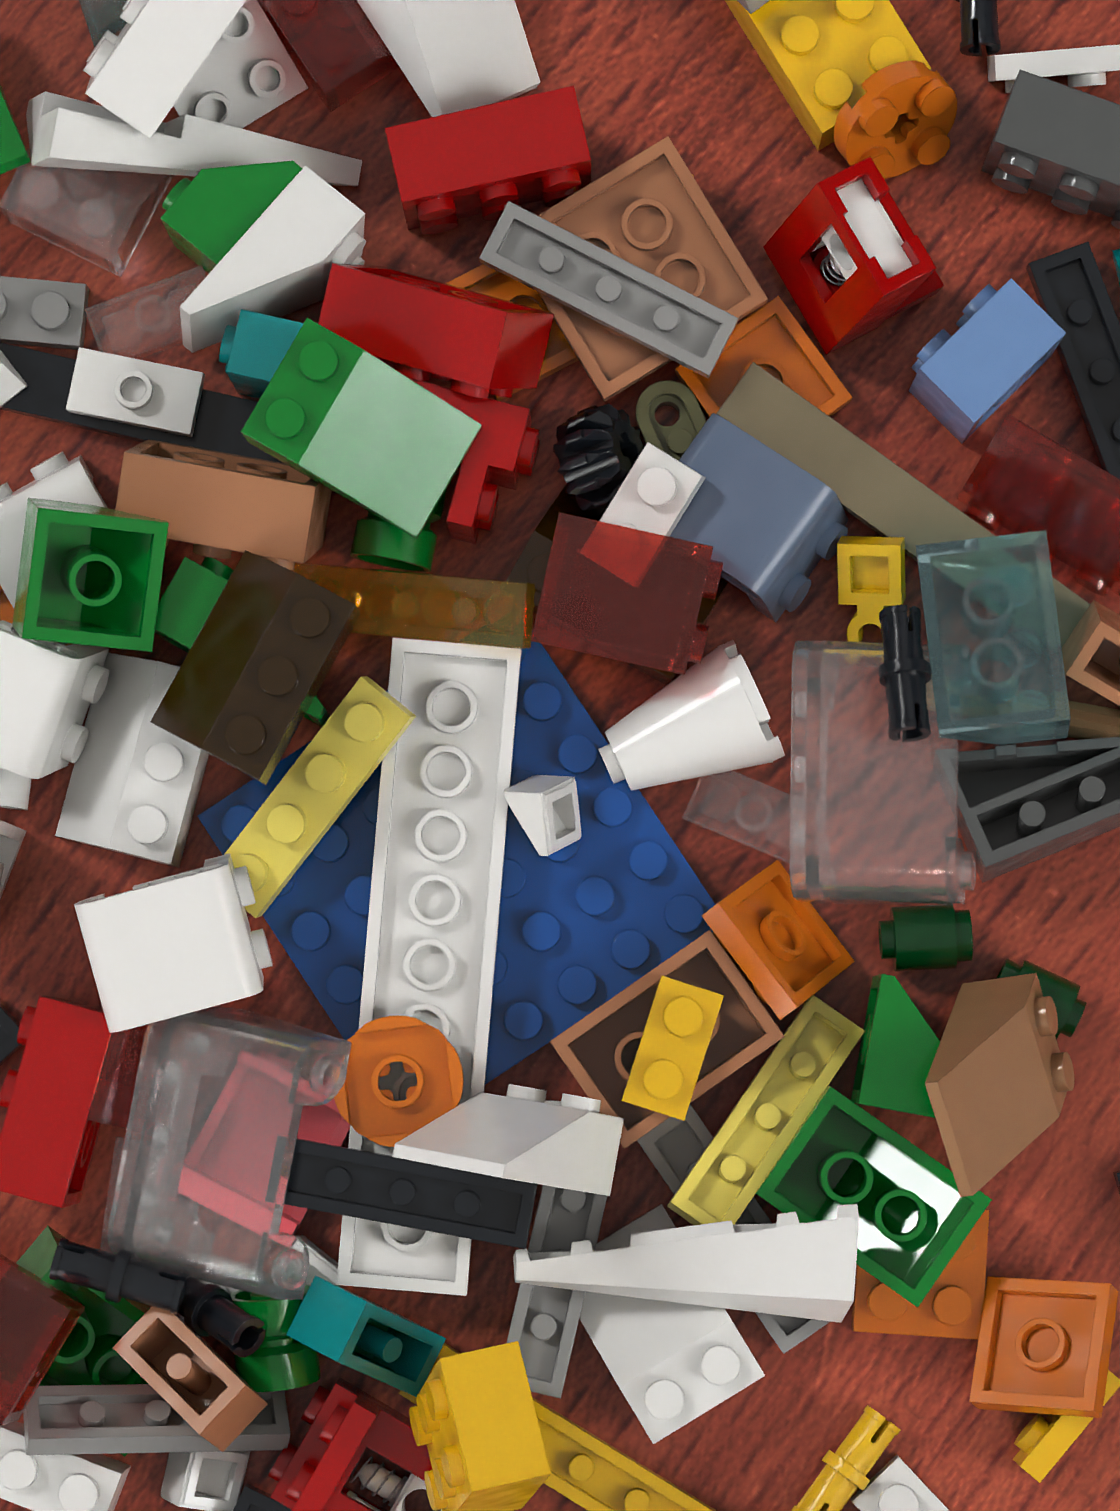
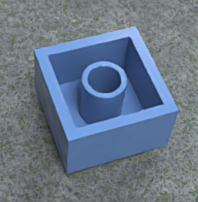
M1012 278L998 291L990 284L983 288L962 310L964 315L956 323L960 329L952 336L945 329H942L917 354L919 359L911 367L917 374L910 386L909 392L961 444L1052 356L1066 334Z

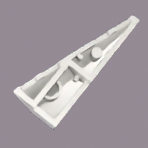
M46 91L29 100L26 113L32 166L196 176L201 169L294 161L301 168L306 165L330 185L358 186L362 160L188 114L179 116L167 123L162 122L151 139H149L104 106Z
M839 1205L837 1207L836 1219L800 1223L795 1211L777 1214V1222L773 1224L733 1225L730 1220L631 1234L630 1247L594 1251L590 1240L572 1242L571 1251L528 1252L527 1248L515 1250L513 1256L515 1283L841 1323L854 1302L859 1231L858 1205Z

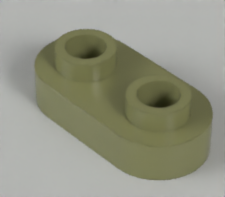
M665 380L647 387L637 401L636 424L640 429L645 445L649 442L679 460L706 423L695 395L685 385L676 381ZM662 406H671L677 410L679 419L672 426H662L655 419L656 411Z

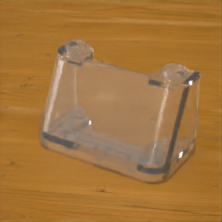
M798 640L795 642L792 656L790 882L795 900L812 904H965V890L975 889L976 858L974 851H964L961 838H958L959 710L964 708L966 697H975L977 693L976 659L967 658V649L959 645L922 644L924 660L930 663L931 680L926 683V699L931 734L923 740L902 742V731L900 732L901 739L898 741L890 739L888 735L889 715L886 687L880 684L878 671L879 666L884 663L883 642Z
M209 1007L148 1024L144 1035L108 1224L107 1240L110 1250L114 1254H117L120 1249L131 1251L134 1253L133 1259L181 1273L182 1271L188 1272L189 1278L278 1300L303 1299L309 1272L308 1248L300 1237L279 1232L303 1105L319 1106L327 1104L341 1090L346 1080L352 1042L239 1008Z

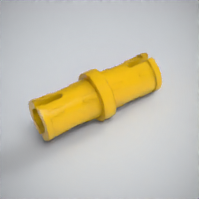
M867 1405L863 1410L864 1413L835 1453L831 1450L827 1451L822 1458V1461L826 1464L791 1511H841L857 1488L864 1491L870 1482L866 1475L894 1436L898 1435L901 1430Z

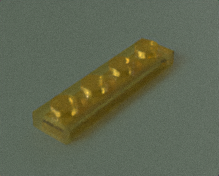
M295 562L294 570H291L357 606L361 614L350 633L517 649L531 648L535 583Z

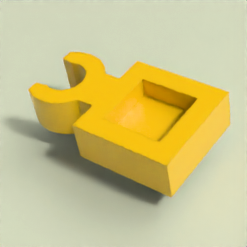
M841 536L837 543L838 605H857V611L847 628V639L851 647H859L863 639V625L875 624L881 629L880 611L888 606L903 605L906 599L905 537Z

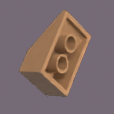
M1037 973L962 983L926 1078L925 1086L960 1197L973 1196L1054 1123L1060 1116L1067 1091H1072L1074 1088L1072 1060L1067 1052L1060 1053L1055 1037L1058 1030L1055 1003L1051 996H1043Z

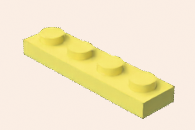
M361 676L225 852V854H231L234 869L242 866L247 867L256 903L245 906V910L254 918L260 917L265 913L416 717L415 714L368 676Z
M812 995L807 999L783 1034L785 1037L776 1044L667 1207L693 1225L730 1220L735 1225L865 1031L816 996Z

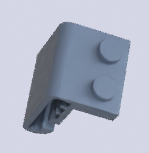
M712 413L679 459L680 462L706 478L674 528L670 538L687 548V553L690 557L745 592L756 610L777 622L785 609L792 612L801 604L811 586V580L808 577L822 558L829 560L837 553V543L840 537L847 536L848 528L845 525L849 520L837 494L829 486L723 417Z

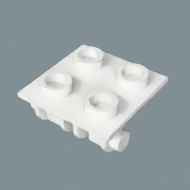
M246 0L173 106L179 116L188 114L242 129L308 89V86L257 0Z

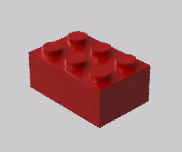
M574 85L385 128L408 230L421 228V233L425 235L452 230L458 226L457 219L482 214L485 221L499 220L508 201L519 206L544 200L546 207H552L591 183V157Z
M332 263L318 324L364 349L382 362L393 365L395 370L410 379L429 382L430 377L451 381L450 390L473 397L488 398V394L511 398L513 389L537 388L554 314L384 266Z
M39 996L36 1007H26L17 1034V1043L25 1045L18 1071L9 1069L0 1094V1107L7 1108L0 1133L1 1192L60 1208L80 1203L128 1031L110 1033L103 1010L47 996Z

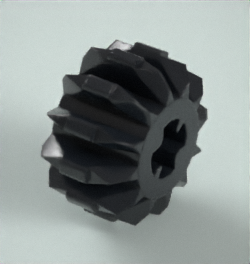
M610 403L599 407L597 405L578 411L577 415L567 419L565 423L557 427L556 438L558 442L553 445V452L558 457L560 468L557 472L562 474L566 481V492L575 495L577 505L582 511L590 510L596 516L604 514L645 447L640 439V429L637 426H631L629 415L623 409H615Z

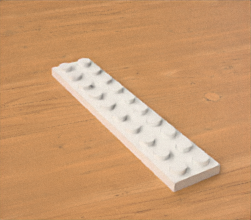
M393 638L388 693L415 714L416 717L382 760L359 1029L372 1020L397 1015L417 1018L439 1029L456 1049L461 1060L464 1073V1088L460 1105L485 1090L509 806L504 797V789L509 788L511 783L522 650L521 648ZM394 1062L390 1064V1074L380 1077L379 1084L381 1090H392L395 1101H402L407 1099V1088L417 1086V1077L415 1073L405 1072L402 1062ZM350 1125L348 1148L393 1156L394 1147L379 1145L358 1134ZM342 1215L336 1285L467 1296L472 1239Z

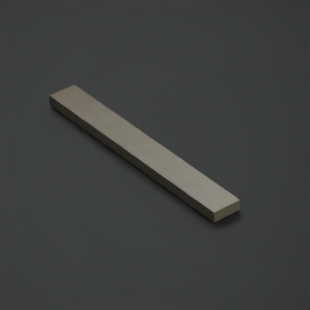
M753 362L716 413L717 415L723 417L825 483L837 494L845 511L880 536L905 537V554L1063 666L1059 652L1090 606V603Z

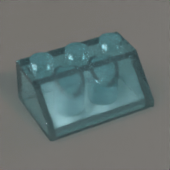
M1046 530L916 545L939 737L999 745L1067 738L1071 716Z

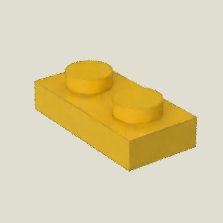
M661 976L621 1101L679 1120H685L724 995Z
M1109 1370L1103 1406L1120 1387V1379ZM1037 1414L1016 1438L1014 1444L1020 1451L1013 1460L1040 1483L1093 1420V1417L1049 1414L1044 1419L1040 1414Z

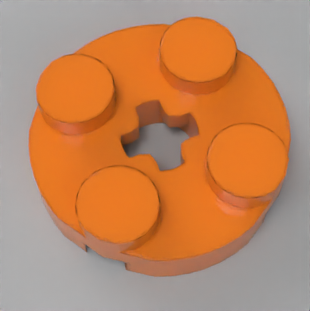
M914 60L903 61L889 65L872 74L861 84L866 94L857 101L853 109L846 101L838 113L834 126V142L837 150L850 166L871 156L885 180L886 178L906 173L920 164H934L945 156L951 144L947 134L951 130L956 118L957 97L955 91L937 70L936 72L930 71L922 62ZM904 114L902 118L897 122L899 115Z
M409 1016L381 1017L363 1025L346 1041L334 1063L332 1071V1092L341 1116L358 1134L387 1147H394L398 1141L457 1107L462 1099L464 1088V1073L461 1060L453 1045L439 1029ZM394 1062H402L404 1071L415 1073L417 1077V1086L407 1088V1099L402 1101H395L392 1090H381L379 1084L380 1077L390 1074V1064Z

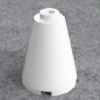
M733 640L718 646L605 731L610 744L598 749L613 783L615 784L626 779L631 791L772 763L785 756L779 737L773 736L767 723L771 718L742 655L738 654Z

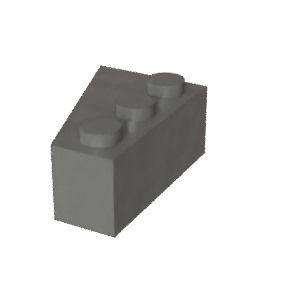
M1120 737L1057 741L1055 745L1016 747V744L995 746V749L955 752L954 749L934 750L932 770L982 883L1120 827Z

